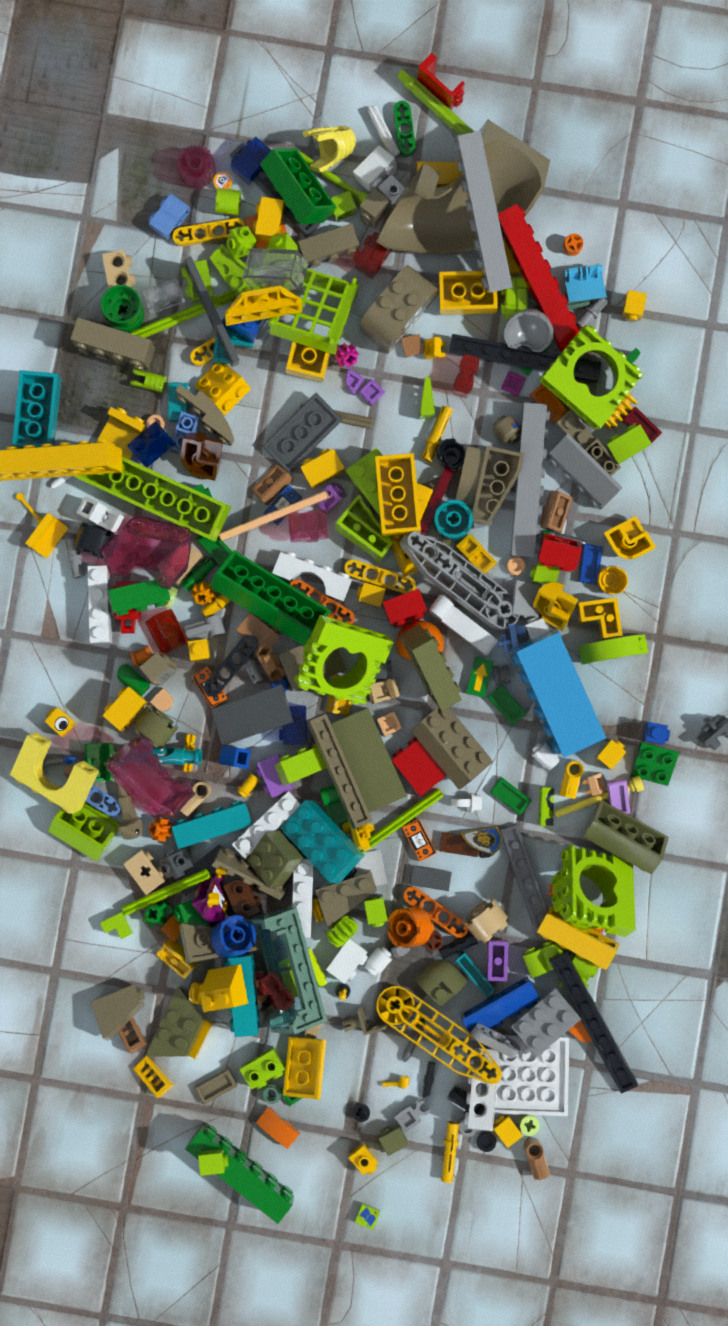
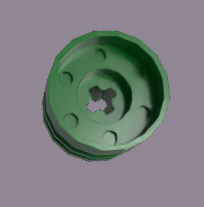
M116 285L104 293L101 300V309L109 327L130 333L142 325L144 309L138 293L132 287Z

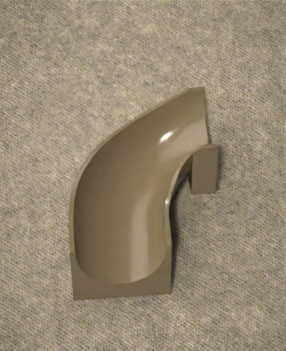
M487 119L480 130L497 213L517 204L518 207L521 206L525 215H527L544 190L550 160ZM424 163L385 214L376 242L387 249L425 254H453L475 250L473 239H476L475 232L471 231L469 220L472 217L471 213L467 212L465 200H468L467 193L463 192L461 181L464 180L463 174L452 183L436 188L440 173Z

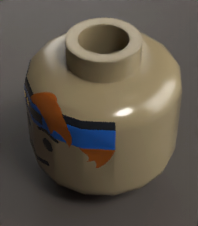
M503 415L494 422L493 433L503 444H513L519 440L521 426L512 416Z

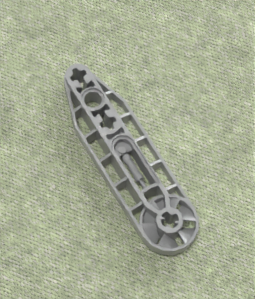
M410 532L402 537L400 540L401 549L409 556L420 573L439 589L495 630H505L509 628V624H516L520 615L512 614L513 595L443 542L421 535L418 532ZM437 546H439V547H441L442 549H444L447 553L443 552V551H442L441 549H439ZM425 551L428 552L429 558L425 555ZM450 556H453L455 559H457V560H458L459 562H461L462 564L460 565L458 562H456V561H455L454 559H452ZM467 567L468 569H470L472 572H474V573L476 574V576L473 575L471 572H469V571H468L467 569H465V568ZM438 577L440 580H442L444 583H446V584L448 585V587H446L444 584H442V583H441L440 581H438L436 578ZM480 579H483L485 582H487L491 586V588L484 582H482ZM452 589H454L457 593H459L461 596H463V598H461V597H459L457 594H455V593L452 591ZM468 600V601L471 602L473 605H475V606L477 607V610H476L474 607H472L469 603H467L466 601ZM511 615L513 616L512 622L506 618L510 617ZM504 619L503 627L498 625L499 620Z

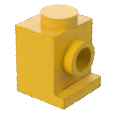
M364 1142L348 1154V1159L352 1161L363 1176L366 1173L371 1175L378 1168L376 1166L378 1159ZM367 1159L368 1164L363 1165L361 1160Z

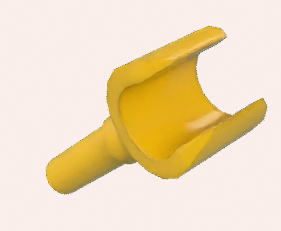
M400 1076L399 1082H382V1087L395 1086L405 1089L409 1085L410 1077Z

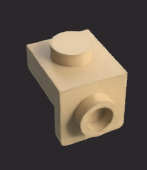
M395 678L374 683L370 687L372 689L369 694L371 704L399 697V686Z

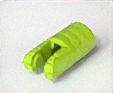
M133 368L132 373L146 377L144 383L135 380L130 381L131 386L160 393L164 392L167 381L166 376Z

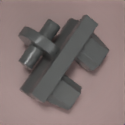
M724 715L719 718L715 716L711 720L705 717L703 721L706 725L701 728L703 732L697 737L701 743L713 750H716L721 745L717 739L721 734L728 738V719Z

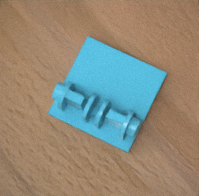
M597 263L589 267L585 265L584 268L582 266H579V268L568 267L566 270H563L569 302L607 298L602 276V265Z

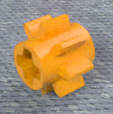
M204 581L199 585L194 584L190 596L194 597V603L201 604L202 606L207 602L212 603L216 591L212 590L211 584Z

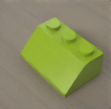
M85 802L82 810L73 814L67 813L61 808L54 817L48 832L97 862L118 832L117 828L120 823Z

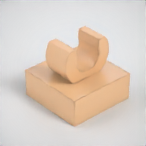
M602 773L592 775L582 781V784L588 783L590 785V790L585 791V794L592 793V796L607 792Z

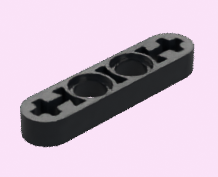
M246 635L238 642L205 683L204 691L207 695L217 696L228 685L258 648L259 642L256 636ZM245 640H253V648L248 647L245 652L238 649L239 647L243 649L247 645ZM234 653L242 655L241 663L236 664L233 662L232 656ZM224 667L230 670L228 678H223L220 674L221 669ZM218 679H219L220 681L224 682L223 685H222V683L220 682V683L216 686L217 692H216V691H213V692L210 691L211 687L209 686V684H214V683H216V681H217Z

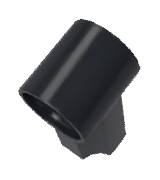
M455 1085L450 1091L447 1101L463 1110V1113L466 1114L470 1108V1104H467V1092ZM478 1104L475 1108L477 1115H482L485 1111L483 1104Z

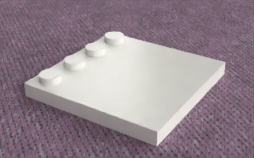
M502 1034L514 1040L521 1050L514 1058H510L502 1053L499 1054V1067L502 1070V1078L497 1083L494 1114L568 1116L569 1036H561L536 1058L517 1035Z

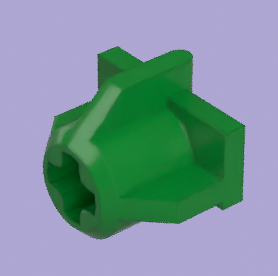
M167 900L162 904L156 902L146 908L142 921L144 923L147 922L150 928L157 923L162 926L167 922L165 917L172 913L174 909Z

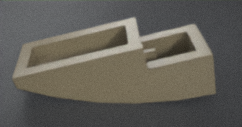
M467 446L455 500L462 501L469 509H473L486 450Z

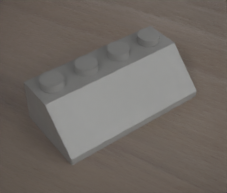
M569 434L548 454L549 462L555 468L559 467L563 471L562 475L568 481L572 480L577 485L576 489L581 494H586L590 498L589 502L595 508L599 507L602 509L622 489Z

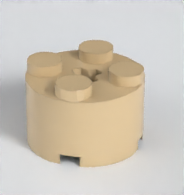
M489 898L490 902L488 903L485 900L479 903L468 913L470 917L467 920L465 917L463 919V923L476 940L483 943L489 941L494 932L497 930L501 931L508 925L506 922L508 916L494 898Z

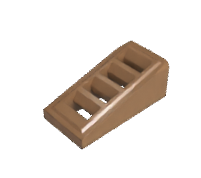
M134 1017L118 1032L130 1054L148 1045ZM132 1024V1028L125 1032L123 1031L124 1028ZM136 1032V1035L132 1036L131 1038L128 1039L126 1037L131 1033ZM137 1039L140 1040V1042L131 1046L130 1043L134 1042Z

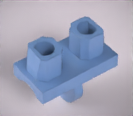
M509 624L510 640L507 638V633L501 634L502 642H498L497 646H503L504 653L510 652V644L511 648L520 645L518 644L517 637L527 635L525 625Z

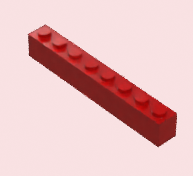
M515 204L498 213L501 233L539 311L549 318L553 327V340L559 352L562 353L573 337L580 331V328H577L575 324L576 317L574 313L569 311L566 305L568 301L565 295L561 294L558 289L560 285L555 276L552 277L550 272L551 266L548 260L544 259L541 254L543 250L540 243L534 240V231L531 225L527 224L524 219L526 215L523 208Z

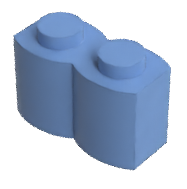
M170 194L168 197L165 196L160 203L161 208L157 212L154 211L149 217L150 228L168 241L172 238L174 230L179 228L191 211L190 206L173 194Z

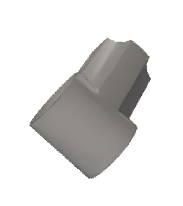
M214 615L205 618L204 621L184 626L188 641H195L206 637L212 638L225 634L220 615Z

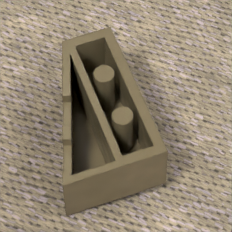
M372 871L350 877V879H344L340 883H331L316 888L315 891L327 927L377 891Z

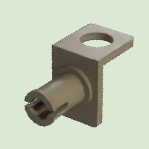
M363 1006L357 1009V1017L342 1020L345 1032L361 1028L364 1035L382 1031L388 1027L386 1023L369 1028Z

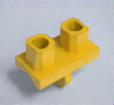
M348 818V821L342 824L343 831L346 834L352 833L353 838L350 840L358 849L365 851L371 849L368 839L371 838L370 832L374 830V825L364 824L353 829Z

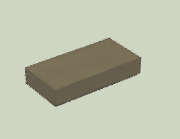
M227 1068L194 1088L203 1105L237 1087L238 1084L230 1069Z

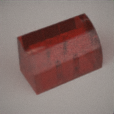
M172 608L152 616L145 622L161 654H168L188 643V639Z

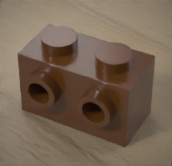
M240 877L223 885L236 915L248 918L261 911V900L259 896L255 897L252 889H255L254 884L249 885L243 882V879Z

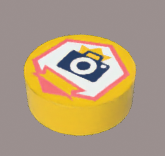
M219 172L214 176L213 183L216 190L218 188L231 189L233 182L227 172Z

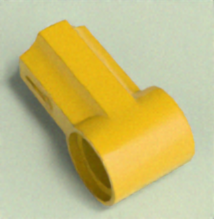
M569 760L564 766L565 771L559 795L576 799L584 767L576 760ZM572 764H577L579 767L578 772L575 774H571L569 771Z

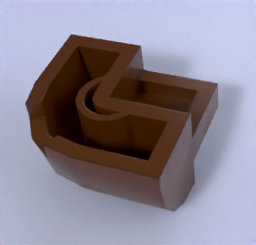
M199 432L189 433L183 437L181 462H183L191 475L213 481L216 480L222 459L223 440L206 437V433Z

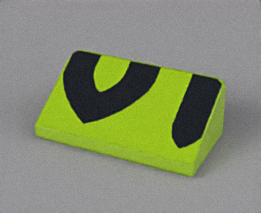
M540 787L538 825L552 826L554 788Z

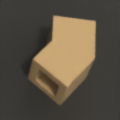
M322 1024L307 1029L303 1037L316 1039Z

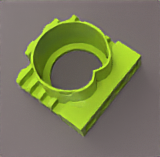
M584 325L538 380L594 430L602 428L615 412L616 407L629 394V391L634 388L643 374L638 366L626 360L627 357L622 352L616 351L610 341L605 338L602 339L594 327ZM592 351L599 354L607 361L613 375L612 389L604 396L597 397L591 395L588 386L578 383L574 378L575 363L586 352Z
M320 615L305 645L303 652L304 662L299 666L298 669L300 671L298 675H295L294 680L298 684L297 686L303 690L312 689L321 695L327 693L339 700L343 698L348 699L353 704H366V696L372 691L370 687L372 683L376 682V674L380 673L381 662H386L394 642L388 635ZM344 647L352 654L360 652L356 664L349 672L338 678L324 679L323 665L332 651Z
M571 844L561 853L562 869L553 876L551 881L553 886V911L559 912L564 921L579 929L605 928V933L626 937L634 932L636 927L633 864L624 861L615 854L607 857L605 853L596 854L594 850L588 852L583 847L576 849L575 845ZM580 875L592 880L601 890L603 901L600 907L591 903L583 894L579 881Z

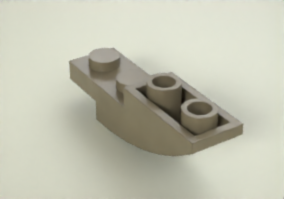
M180 384L175 390L176 398L183 404H186V402L190 404L192 410L197 415H204L201 423L210 434L214 432L219 436L217 439L223 440L224 445L229 444L232 446L234 443L232 431L216 404L201 390L195 396Z
M568 410L555 422L565 435L569 434L610 476L621 468L601 442L593 437L572 410Z

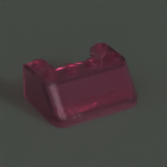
M136 516L131 518L100 551L110 574L126 576L135 566L159 571L161 574L157 579L158 585L161 588L170 590L188 569L193 537L190 529L187 527Z
M141 737L131 740L104 763L107 770L155 818L175 816L196 794L188 781H175L171 777V772L158 763L159 759L152 754L154 752V745L147 738Z

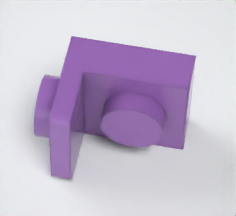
M333 482L323 490L328 492L330 498L317 503V505L328 514L347 494L340 484Z

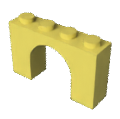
M37 732L27 735L10 776L14 777L18 783L30 787L34 793L43 795L49 802L59 805L67 813L73 814L82 810L99 770L82 761L74 765L64 786L54 785L47 779L43 770V762L52 741Z

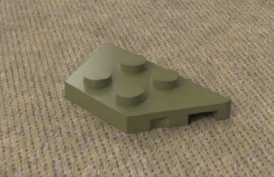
M177 987L146 1056H189L205 1020L196 1011L194 1004L186 997L183 988Z

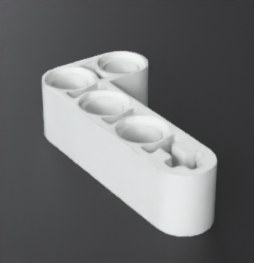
M440 594L428 609V612L480 653L488 656L498 643V640L454 607L450 600Z

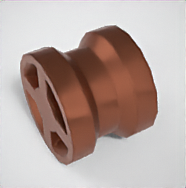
M434 930L429 940L424 944L425 947L432 951L438 950L443 943L441 934Z

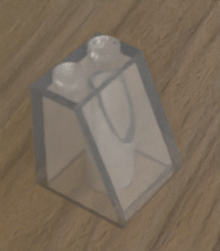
M251 248L242 278L253 290L262 289L266 286L280 285L295 294L302 291L308 262L298 250Z

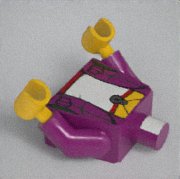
M221 866L216 869L214 876L198 883L192 902L194 908L207 923L221 922L229 917L226 913L229 899L221 885L224 878L223 875L228 874L226 873L227 869Z

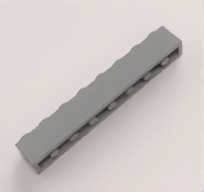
M481 130L455 136L453 147L455 153L458 152L459 155L457 166L459 173L462 172L464 180L461 181L463 192L467 193L468 200H465L467 212H470L472 217L469 220L471 231L475 232L476 239H473L475 250L479 251L480 258L477 259L479 270H482L484 275L481 278L483 289L491 293L512 288Z
M524 403L522 406L519 452L525 454L521 472L516 479L510 557L533 559L539 551L536 535H540L541 524H537L538 516L542 514V505H539V497H543L544 486L540 485L541 478L545 477V467H542V461L546 459L547 448H544V440L548 439V429H545L546 421H549L550 410H547V404Z

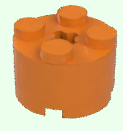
M421 907L397 909L388 918V936L391 942L398 947L421 946L429 940L431 933L434 931V925L429 915Z

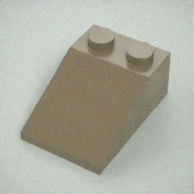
M304 645L278 655L293 691L301 689L297 686L298 684L294 677L298 675L300 671L298 668L304 662ZM338 648L332 651L324 662V679L347 670Z

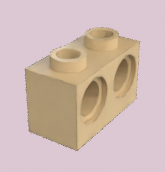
M125 250L102 254L108 289L118 285L117 281L120 278L126 279L123 285L133 288L136 282L134 274H130L129 267H132L130 255H127ZM116 260L123 261L120 266H113Z

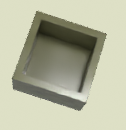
M278 830L265 833L246 861L265 884L272 888L284 885L303 857L286 836Z

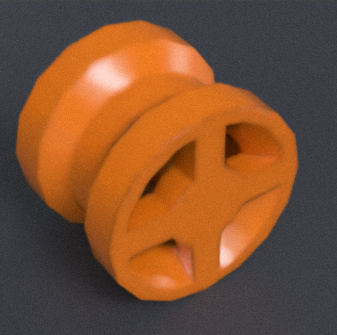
M576 233L568 235L563 244L564 252L569 256L578 255L584 244L582 237Z

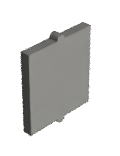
M515 580L512 614L521 615L523 618H539V612L533 607V603L538 590L543 585L533 584L531 581Z

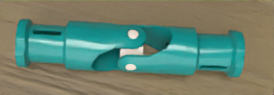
M125 746L123 760L126 763L137 761L141 764L185 765V763L201 765L202 750L148 746L130 748V746Z

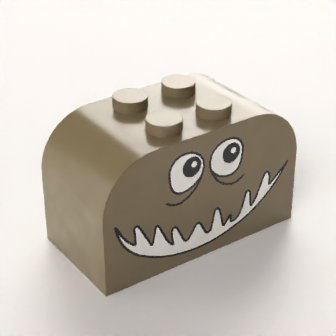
M406 265L364 314L360 321V331L389 354L437 298L438 289L411 266Z

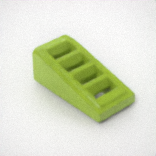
M425 377L419 414L420 419L435 417L431 379L429 377Z

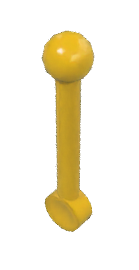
M18 493L16 495L17 500L26 506L39 525L43 518H40L26 502L24 495Z

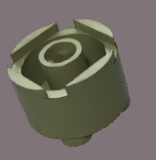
M147 705L133 723L135 726L133 730L138 735H145L149 738L148 742L156 748L158 746L164 747L177 731L178 726L173 727L174 721L158 709L154 712L151 710L153 706Z

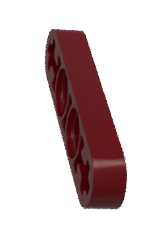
M447 468L444 469L420 522L421 535H426L454 471Z

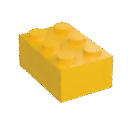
M483 271L439 272V315L496 314L498 309L497 291L489 293L486 289H483L481 278L484 277Z

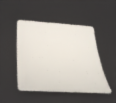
M381 850L364 853L365 856L359 861V865L355 866L358 870L354 876L372 871L376 886L387 884Z

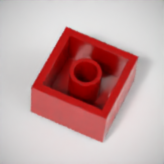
M543 532L537 554L538 561L546 567L555 565L565 572L576 571L582 550L581 542Z
M419 589L382 602L390 626L394 625L395 628L406 625V621L410 619L413 622L424 618V614L427 612Z

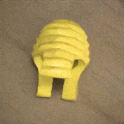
M347 126L316 127L304 130L302 133L304 137L313 136L318 141L320 158L315 163L309 165L310 169L317 173L327 171L328 168L333 167L340 160L348 157V155L352 154L356 144L355 134Z

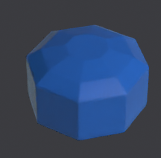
M285 678L270 682V688L283 685L285 693L289 688L288 681Z

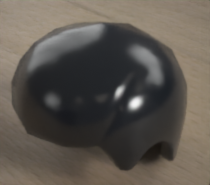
M454 438L443 440L437 450L439 463L447 469L459 468L464 463V446L456 442Z

